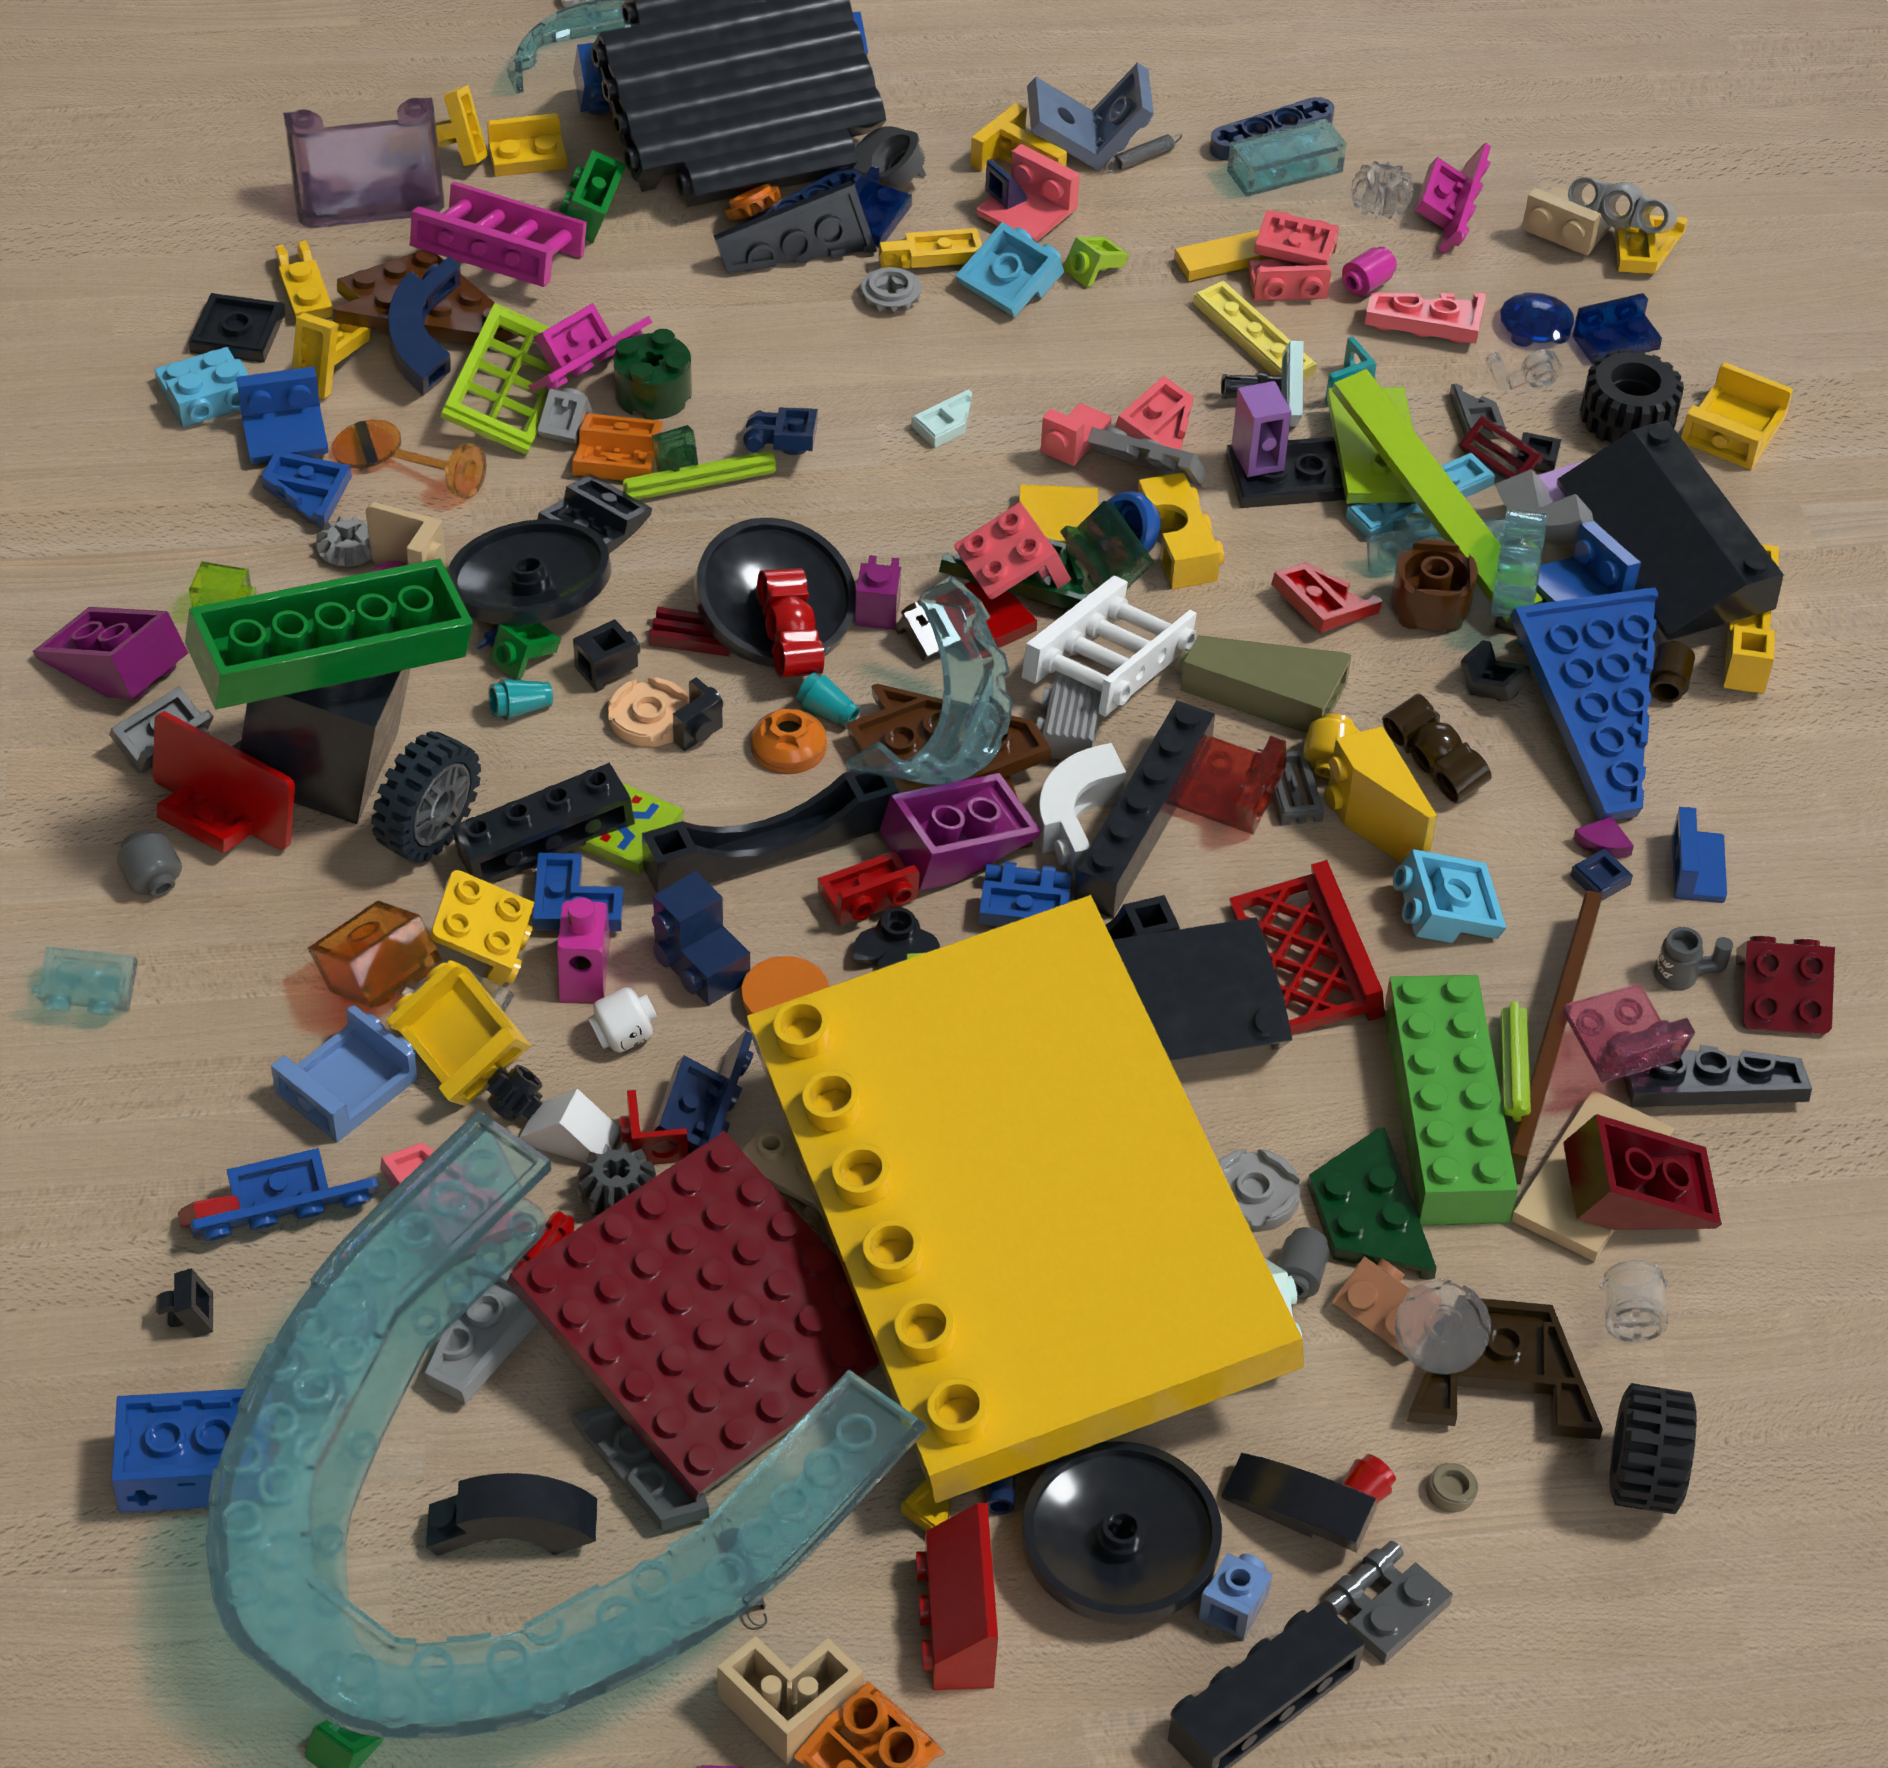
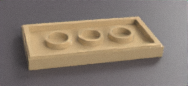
M1592 1089L1514 1210L1511 1220L1593 1262L1597 1260L1615 1230L1576 1219L1563 1142L1595 1114L1673 1137L1675 1130L1674 1127Z

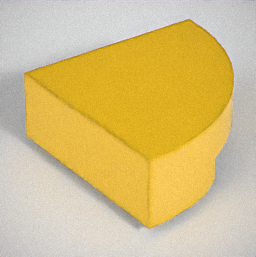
M925 1479L901 1503L900 1513L926 1532L949 1519V1499L935 1503Z

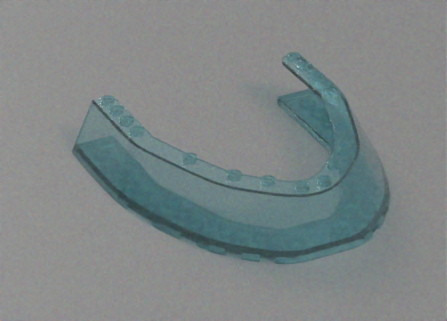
M478 1110L391 1191L341 1241L310 1279L311 1286L291 1312L274 1342L267 1345L237 1405L238 1414L225 1443L217 1469H213L208 1499L209 1515L206 1552L213 1603L224 1631L245 1656L323 1718L346 1730L380 1738L432 1739L479 1735L535 1723L608 1693L651 1672L734 1621L792 1574L923 1435L927 1430V1424L848 1370L703 1525L694 1532L668 1545L665 1553L652 1560L641 1562L632 1571L602 1587H599L598 1584L526 1622L522 1625L523 1630L495 1637L491 1636V1632L468 1636L447 1637V1642L416 1643L415 1638H400L392 1635L349 1601L346 1541L353 1509L383 1436L426 1350L542 1238L547 1225L544 1211L525 1197V1195L551 1171L550 1159Z

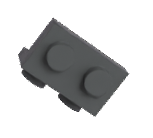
M180 686L111 728L109 736L139 774L153 766L155 716L159 713L166 711L210 734L208 729L214 716L209 710L201 714Z

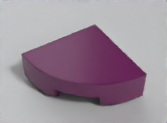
M1612 816L1575 829L1573 837L1574 841L1583 849L1590 851L1592 848L1601 851L1605 848L1614 858L1631 856L1634 847Z

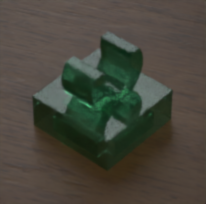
M689 425L652 435L658 472L666 470L676 472L680 471L679 468L699 464L694 430Z

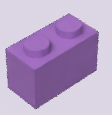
M1275 381L1238 388L1231 447L1247 477L1282 471L1285 467L1292 411Z

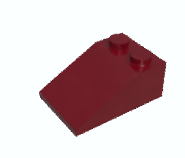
M1595 1114L1563 1142L1577 1220L1611 1230L1716 1229L1722 1224L1706 1147L1599 1114Z

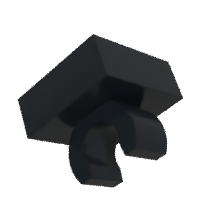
M192 1268L174 1273V1291H165L156 1296V1312L159 1315L168 1312V1325L170 1327L185 1325L195 1337L213 1332V1291Z

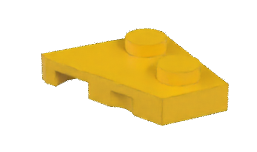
M1650 215V222L1654 227L1662 224L1664 216ZM1677 217V223L1674 228L1663 234L1646 233L1641 228H1615L1618 272L1655 274L1685 233L1687 217Z

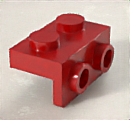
M895 850L818 878L817 889L839 925L842 926L855 920H864L872 914L885 909L905 905L911 900L918 898L920 872L915 865L906 867Z

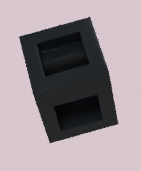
M616 619L573 638L575 668L596 692L604 689L603 683L638 667L639 642L636 636L631 631L627 632Z

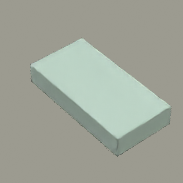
M1290 341L1282 353L1281 393L1292 411L1290 427H1296L1303 416L1304 341Z

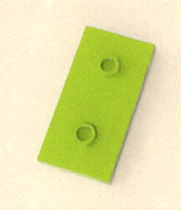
M1381 387L1413 429L1405 387ZM1328 388L1327 402L1346 503L1415 502L1332 392L1333 388Z

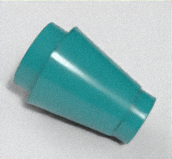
M816 673L809 675L801 685L796 696V700L802 704L803 710L836 724H841L845 728H847L848 722L856 720L860 712V707L854 704L826 675L819 676Z
M499 679L498 683L490 684L488 697L492 715L494 717L502 716L504 720L544 707H550L553 704V691L549 682Z

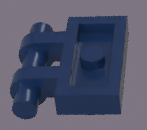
M779 407L778 413L763 412L761 410L755 411L748 417L743 441L747 450L755 453L766 444H773V450H783L785 454L800 455L806 451H813L818 423V409Z

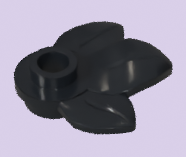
M895 907L884 912L878 920L876 927L864 930L858 935L853 945L852 958L855 963L878 962V969L907 960V954L927 953L938 949L940 944L933 934L920 929L918 920L910 910Z

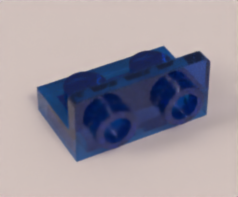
M872 166L864 177H859L855 188L875 247L879 248V243L887 241L912 207V194L880 185V169Z
M1644 293L1584 306L1578 309L1572 337L1592 365H1594L1595 360L1599 357L1605 358L1606 354L1611 352L1618 354L1621 350H1629L1630 352L1637 353V351H1643L1646 353L1660 349L1662 337L1645 315L1648 298Z

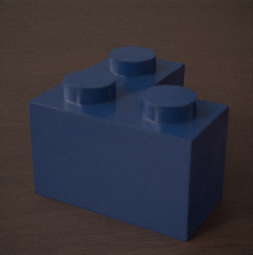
M697 871L692 872L653 895L654 916H652V923L655 934L653 951L659 963L666 968L670 967L680 977L685 989L693 995L697 994L708 1006L741 987L746 974L751 970L750 952L723 926V897Z

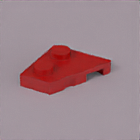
M1306 562L1275 571L1271 585L1320 633L1379 614L1383 602L1373 594L1368 600H1365L1348 592L1350 583L1338 577L1329 576L1323 570Z

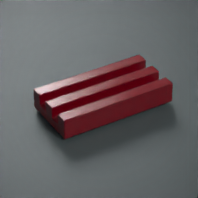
M1481 415L1458 445L1461 451L1466 454L1472 453L1487 468L1505 480L1531 469L1535 472L1533 469L1537 463L1540 465L1545 459L1540 452L1483 415ZM1483 428L1529 458L1526 462L1521 461L1480 434ZM1476 441L1519 469V471L1515 474L1471 445L1472 442Z
M657 607L656 618H654L652 629L649 632V645L728 657L731 653L717 639H714L715 637L705 626L699 612Z

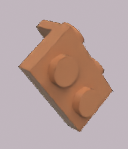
M1364 1256L1334 1297L1332 1303L1404 1356L1411 1359L1437 1322L1443 1325L1448 1317L1437 1309L1442 1301L1421 1285L1415 1291H1412L1400 1281L1405 1274L1383 1258L1376 1265Z

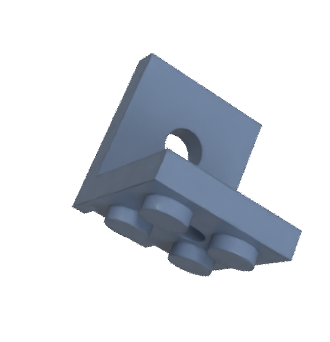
M1138 62L1092 110L1038 77H1035L1027 85L1031 131L1098 171L1117 152L1124 150L1130 138L1140 128L1146 127L1154 115L1149 71Z

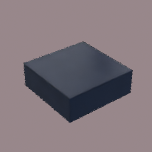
M1605 848L1572 866L1570 875L1585 891L1588 892L1590 890L1602 893V901L1630 886L1633 877Z

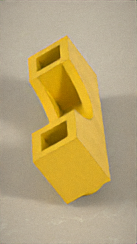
M1761 544L1776 565L1779 566V546ZM1772 610L1727 623L1723 688L1765 694L1774 661L1775 631L1770 630Z

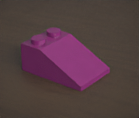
M88 607L34 649L33 653L40 661L105 697L133 700L144 695L148 691V686L158 677L171 673L176 668V663L186 656L188 651L168 611Z
M996 773L891 795L879 832L892 851L896 850L906 867L912 865L917 867L920 872L919 891L953 884L986 867V864H991L1039 837L1041 830L1001 774Z

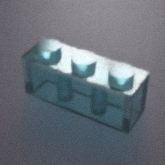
M1325 118L1230 142L1227 172L1243 194L1248 197L1343 172L1347 143L1330 121Z

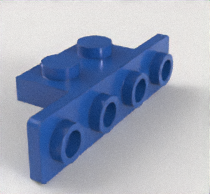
M319 1148L227 1169L231 1193L234 1197L238 1196L240 1209L191 1220L192 1236L203 1235L204 1241H213L232 1235L231 1228L249 1224L251 1230L264 1229L278 1224L277 1217L296 1213L297 1219L311 1218L325 1212L324 1206L342 1202L343 1208L361 1206L371 1201L370 1195L377 1194V1179L372 1177L328 1188Z

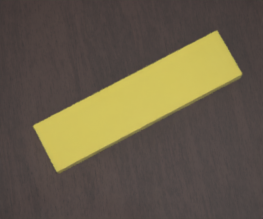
M1221 281L1194 294L1193 304L1272 376H1282V353L1286 345L1291 341L1225 281ZM1304 352L1303 379L1314 375L1317 365Z

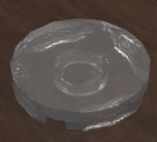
M1439 1278L1421 1282L1407 1292L1396 1311L1394 1331L1399 1347L1412 1363L1428 1372L1447 1375L1464 1371L1479 1360L1488 1344L1491 1333V1320L1486 1305L1475 1291L1465 1285L1461 1287L1451 1283L1452 1280Z

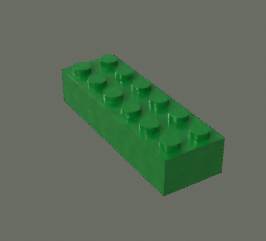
M441 558L189 608L185 645L215 710L466 657L473 621Z

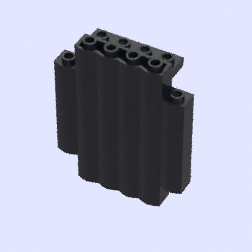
M625 0L621 8L622 17L625 24L630 25V27L600 32L591 47L592 60L594 65L598 67L600 77L603 79V95L606 101L609 102L611 111L614 113L613 126L616 134L620 137L622 145L625 147L624 161L631 172L632 178L639 182L641 192L655 190L663 176L677 173L676 186L679 194L685 196L688 207L734 198L743 192L765 184H769L770 187L778 186L782 188L816 181L839 169H853L858 161L851 137L869 134L873 130L881 128L887 120L882 98L875 86L872 67L864 52L861 33L853 18L850 0Z

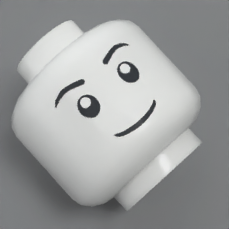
M629 987L622 988L596 1001L593 1005L594 1015L588 1017L602 1048L605 1049L610 1046L617 1053L624 1052L649 1040L653 1035L651 1021L658 1018L647 994L638 998L636 992Z

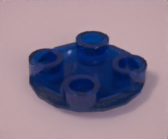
M1527 292L1514 295L1504 302L1500 310L1501 322L1506 330L1512 334V342L1521 347L1530 346L1532 343H1566L1574 326V314L1568 305L1558 298L1544 293Z

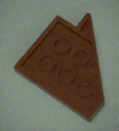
M419 250L416 253L395 260H389L386 263L338 278L337 292L348 302L333 307L332 320L340 324L389 331L388 319L391 300L403 278L412 271L422 280L423 275L432 265L436 263L440 265L444 259L438 254ZM460 273L461 284L430 311L425 319L424 326L433 339L474 345L495 302ZM498 326L493 338L506 342L519 337V335Z
M881 684L871 686L873 698L880 711L847 723L848 735L866 766L883 761L899 789V793L1000 773L1004 778L1052 760L1051 748L1033 720Z

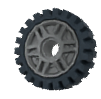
M429 731L426 733V736L421 734L416 737L415 743L410 742L406 745L405 755L399 753L394 760L396 764L394 770L391 768L387 770L385 777L388 778L387 783L380 784L377 793L381 795V798L374 801L373 809L377 812L372 815L371 824L375 825L372 832L377 837L376 841L392 852L416 863H422V860H431L433 854H440L443 851V844L448 846L454 840L451 826L461 823L463 816L468 818L472 810L468 807L469 803L476 800L478 793L473 790L480 786L481 779L477 776L481 772V764L477 763L480 760L478 754L474 753L475 751L460 741L437 731Z

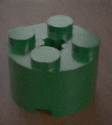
M663 328L657 329L653 333L623 338L616 343L613 359L615 398L618 405L631 415H633V410L644 413V419H664L680 413L685 408V402L688 398L691 399L692 396L691 354L687 346L675 338V334L671 330Z

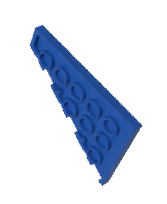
M1655 587L1518 606L1513 609L1510 615V619L1599 821L1611 816L1614 820L1637 817L1643 808L1644 790L1642 782L1645 779L1646 767L1643 764L1644 750L1648 743L1650 716L1647 708L1651 703L1649 681L1654 662L1655 642L1653 641V634L1656 631L1654 612L1655 601L1658 598V592Z

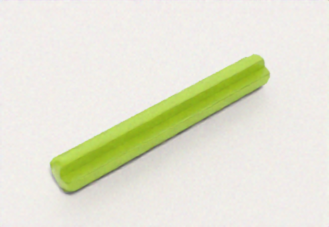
M764 451L626 478L623 480V491L633 498L641 500L773 474L776 472V459L771 451Z
M1512 1001L1510 1002V1007H1505L1501 1010L1503 1111L1505 1115L1513 1116V1121L1519 1122L1522 1121V1116L1529 1115L1531 1112L1527 1008L1519 1007V1002Z

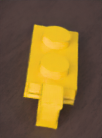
M976 228L905 233V238L879 243V262L881 268L902 267L907 269L910 267L930 268L934 266L965 265L982 246V242Z

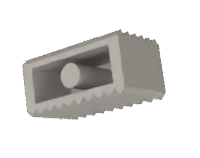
M1060 672L1055 674L1052 688L1044 687L1041 712H1045L1047 715L1046 718L1038 717L1036 725L1051 748L1052 759L1065 760L1077 752L1094 747L1100 719L1098 711L1102 692L1071 677L1062 675Z

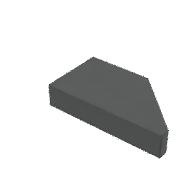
M1457 383L1451 384L1450 397L1465 436L1481 415L1506 430L1496 402L1484 396L1478 399L1462 391L1463 386ZM1484 428L1480 432L1489 440L1500 439Z

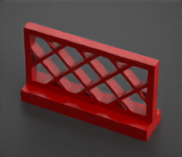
M1328 860L1311 864L1312 874L1229 898L1230 907L1236 920L1251 918L1245 916L1243 909L1260 905L1270 909L1263 921L1258 920L1263 936L1268 935L1283 941L1276 954L1269 952L1274 969L1276 971L1279 967L1296 974L1289 987L1280 984L1286 1008L1291 1000L1310 1007L1306 1015L1289 1020L1291 1035L1364 1013L1368 1021L1385 1017L1383 989ZM1307 891L1310 897L1304 909L1285 903L1290 895ZM1279 912L1297 919L1290 931L1271 925ZM1306 922L1323 928L1324 931L1317 942L1298 935ZM1292 945L1311 951L1303 964L1284 958ZM1319 955L1337 961V965L1331 975L1312 968ZM1305 978L1325 984L1317 998L1297 991ZM1335 988L1349 993L1353 1001L1337 1006L1326 1002V999L1332 989Z

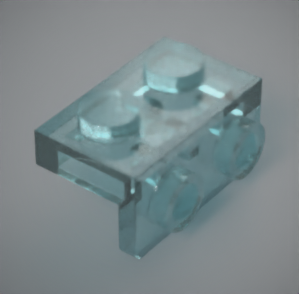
M46 946L40 984L34 983L31 993L43 1002L44 1008L66 1012L70 1011L72 1005L88 1007L87 1011L92 1014L114 1016L115 1010H130L138 959L134 955Z

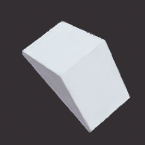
M577 1088L543 1101L541 1107L528 1120L519 1137L520 1144L587 1164L589 1152L603 1154L605 1144L612 1150L615 1149L621 1137V1129Z

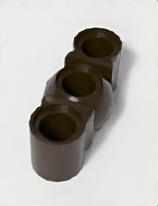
M1415 694L1383 715L1382 723L1389 737L1398 746L1403 747L1407 754L1411 753L1412 758L1420 769L1426 773L1433 774V782L1439 786L1443 794L1450 801L1458 803L1491 781L1492 774L1484 758L1477 751L1471 749L1467 742L1463 743L1459 734L1451 725L1440 722V714L1434 710L1433 706L1423 695Z

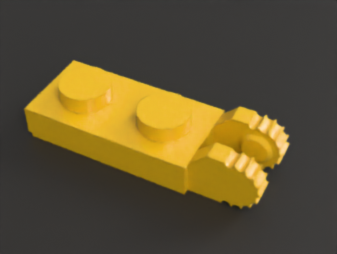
M307 240L298 242L297 251L301 261L289 264L288 253L284 245L275 246L280 280L295 322L296 317L303 312L323 319L331 318L333 306L316 260H312Z

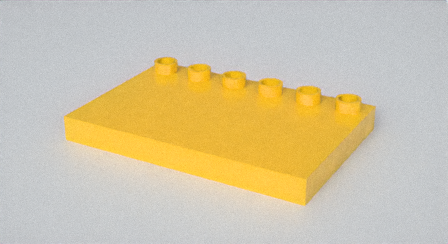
M1091 895L747 1015L755 1049L935 1503L1304 1368L1303 1338Z

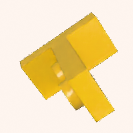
M469 85L455 87L443 94L450 119L395 131L385 138L389 152L402 149L403 155L413 154L424 150L423 145L435 142L436 148L457 143L463 166L477 164L489 156Z
M1015 102L971 137L970 166L982 172L986 168L988 160L996 161L998 158L1011 164L1012 151L1020 144L1066 166L1067 151L1026 131L1027 108Z
M303 312L296 317L291 369L314 366L319 398L325 399L332 393L334 366L370 340L371 328L335 323L332 319L329 321Z

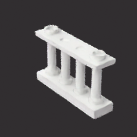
M1113 576L1026 643L1021 678L1036 684L1047 674L1058 671L1102 692L1098 714L1106 717L1119 705L1123 706L1131 695L1178 658L1184 649L1190 650L1197 637V631L1194 630L1197 613L1189 610L1173 624L1129 605L1128 600L1125 598L1128 581ZM1123 619L1158 636L1149 641L1112 623ZM1101 636L1136 652V654L1129 659L1090 640ZM1079 653L1115 671L1106 676L1069 659V657Z

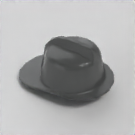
M884 126L866 135L855 149L858 162L854 167L857 171L880 178L894 187L903 186L913 178L924 179L926 176L923 169L925 156L919 145V136L914 131Z

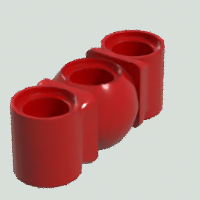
M803 569L760 570L757 576V595L759 603L763 606V615H766L768 637L774 642L772 653L776 674L780 678L809 676L812 673L821 675L825 664L824 648L822 642L818 639V630H815L813 608L806 603L809 598V592L807 591V580Z

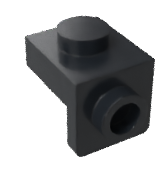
M1482 640L1461 659V666L1470 695L1493 698L1497 701H1510L1533 679L1529 665L1497 661L1490 641Z
M697 677L689 681V704L673 713V740L683 751L699 742L707 740L713 733L723 728V700L720 694L713 687L705 685Z

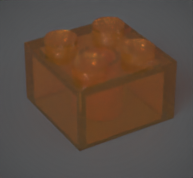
M379 900L307 948L330 992L369 1008L388 1003L395 996L394 992L409 982H415L424 978L430 972V968L442 960L421 915Z

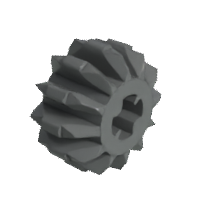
M626 1143L619 1150H612L605 1144L603 1154L589 1152L587 1164L580 1165L578 1172V1181L580 1183L578 1186L579 1197L582 1199V1203L588 1204V1209L591 1211L592 1216L600 1214L656 1177L655 1167L651 1161H646V1156L642 1149L630 1153Z

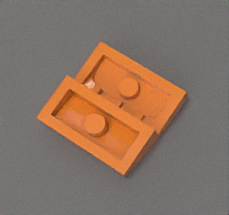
M586 413L579 432V446L572 460V475L586 477L592 474L597 478L625 480L626 478L653 473L661 443L663 421Z

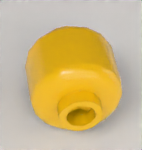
M1325 714L1310 724L1304 744L1303 757L1310 762V766L1314 769L1316 775L1330 779L1329 760L1333 757L1336 738L1360 731L1354 726L1353 721L1344 715Z

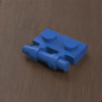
M1004 862L1003 866L986 864L979 911V924L1001 927L1069 903L1072 873L1055 871L1056 867L1043 866L1042 870L1020 868L1014 862Z

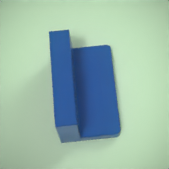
M1679 806L1672 832L1674 898L1723 903L1727 897L1724 835L1721 833L1697 831L1696 808Z

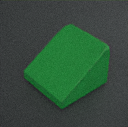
M345 1708L313 1728L305 1757L318 1768H359L383 1742L385 1735Z

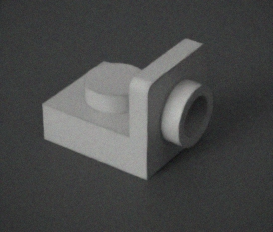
M549 388L537 429L539 437L577 445L580 428L586 413H592L587 396L572 388H563L562 391Z

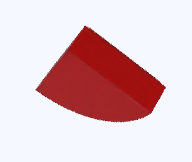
M229 1195L194 1201L178 1211L181 1228L190 1226V1221L240 1209L238 1196Z

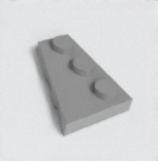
M1106 426L1104 430L1092 427L1087 442L1094 451L1166 475L1184 472L1188 482L1202 486L1207 471L1199 461L1200 458L1194 453L1163 446L1147 438H1141L1140 440L1129 437L1126 432L1111 426Z
M477 1258L472 1268L473 1278L468 1289L462 1290L456 1303L458 1307L456 1316L451 1326L445 1328L425 1371L429 1386L465 1404L539 1323L536 1316L506 1283L510 1273L480 1258Z

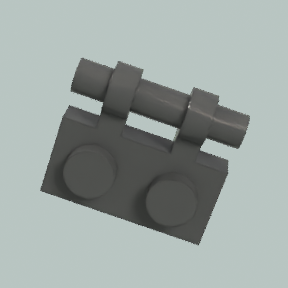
M1389 1541L1381 1549L1375 1548L1362 1559L1363 1565L1351 1576L1343 1575L1333 1584V1592L1323 1600L1336 1615L1345 1608L1355 1615L1349 1621L1348 1627L1365 1643L1364 1647L1383 1664L1388 1662L1451 1604L1453 1596L1452 1592L1416 1562L1403 1574L1398 1571L1394 1564L1403 1557L1404 1552L1395 1541ZM1377 1581L1385 1590L1372 1601L1364 1594V1591Z

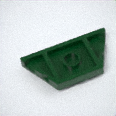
M1047 538L1057 551L1071 580L1057 588L1049 575L1042 579L1036 571L1008 589L1007 592L1027 597L1033 601H1041L1070 610L1089 595L1085 594L1082 586L1084 576L1081 568L1075 563L1076 555L1072 545ZM947 553L942 557L939 572L978 583L958 553L954 556Z
M1385 1127L1377 1128L1309 1174L1307 1186L1333 1259L1356 1264L1360 1263L1365 1256L1377 1265L1383 1258L1394 1266L1421 1271L1419 1277L1421 1279H1435L1437 1267Z

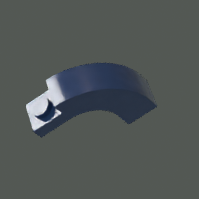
M450 256L440 265L437 263L432 265L425 272L422 280L410 271L395 290L389 308V339L393 359L404 378L423 396L451 372L450 353L429 335L424 326L425 319L430 311L461 284L460 265Z

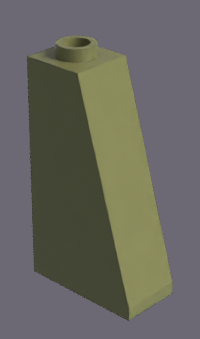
M1198 635L1190 650H1183L1178 662L1177 672L1182 673L1180 691L1307 733L1313 721L1325 714L1332 713L1347 685L1352 655L1344 652Z

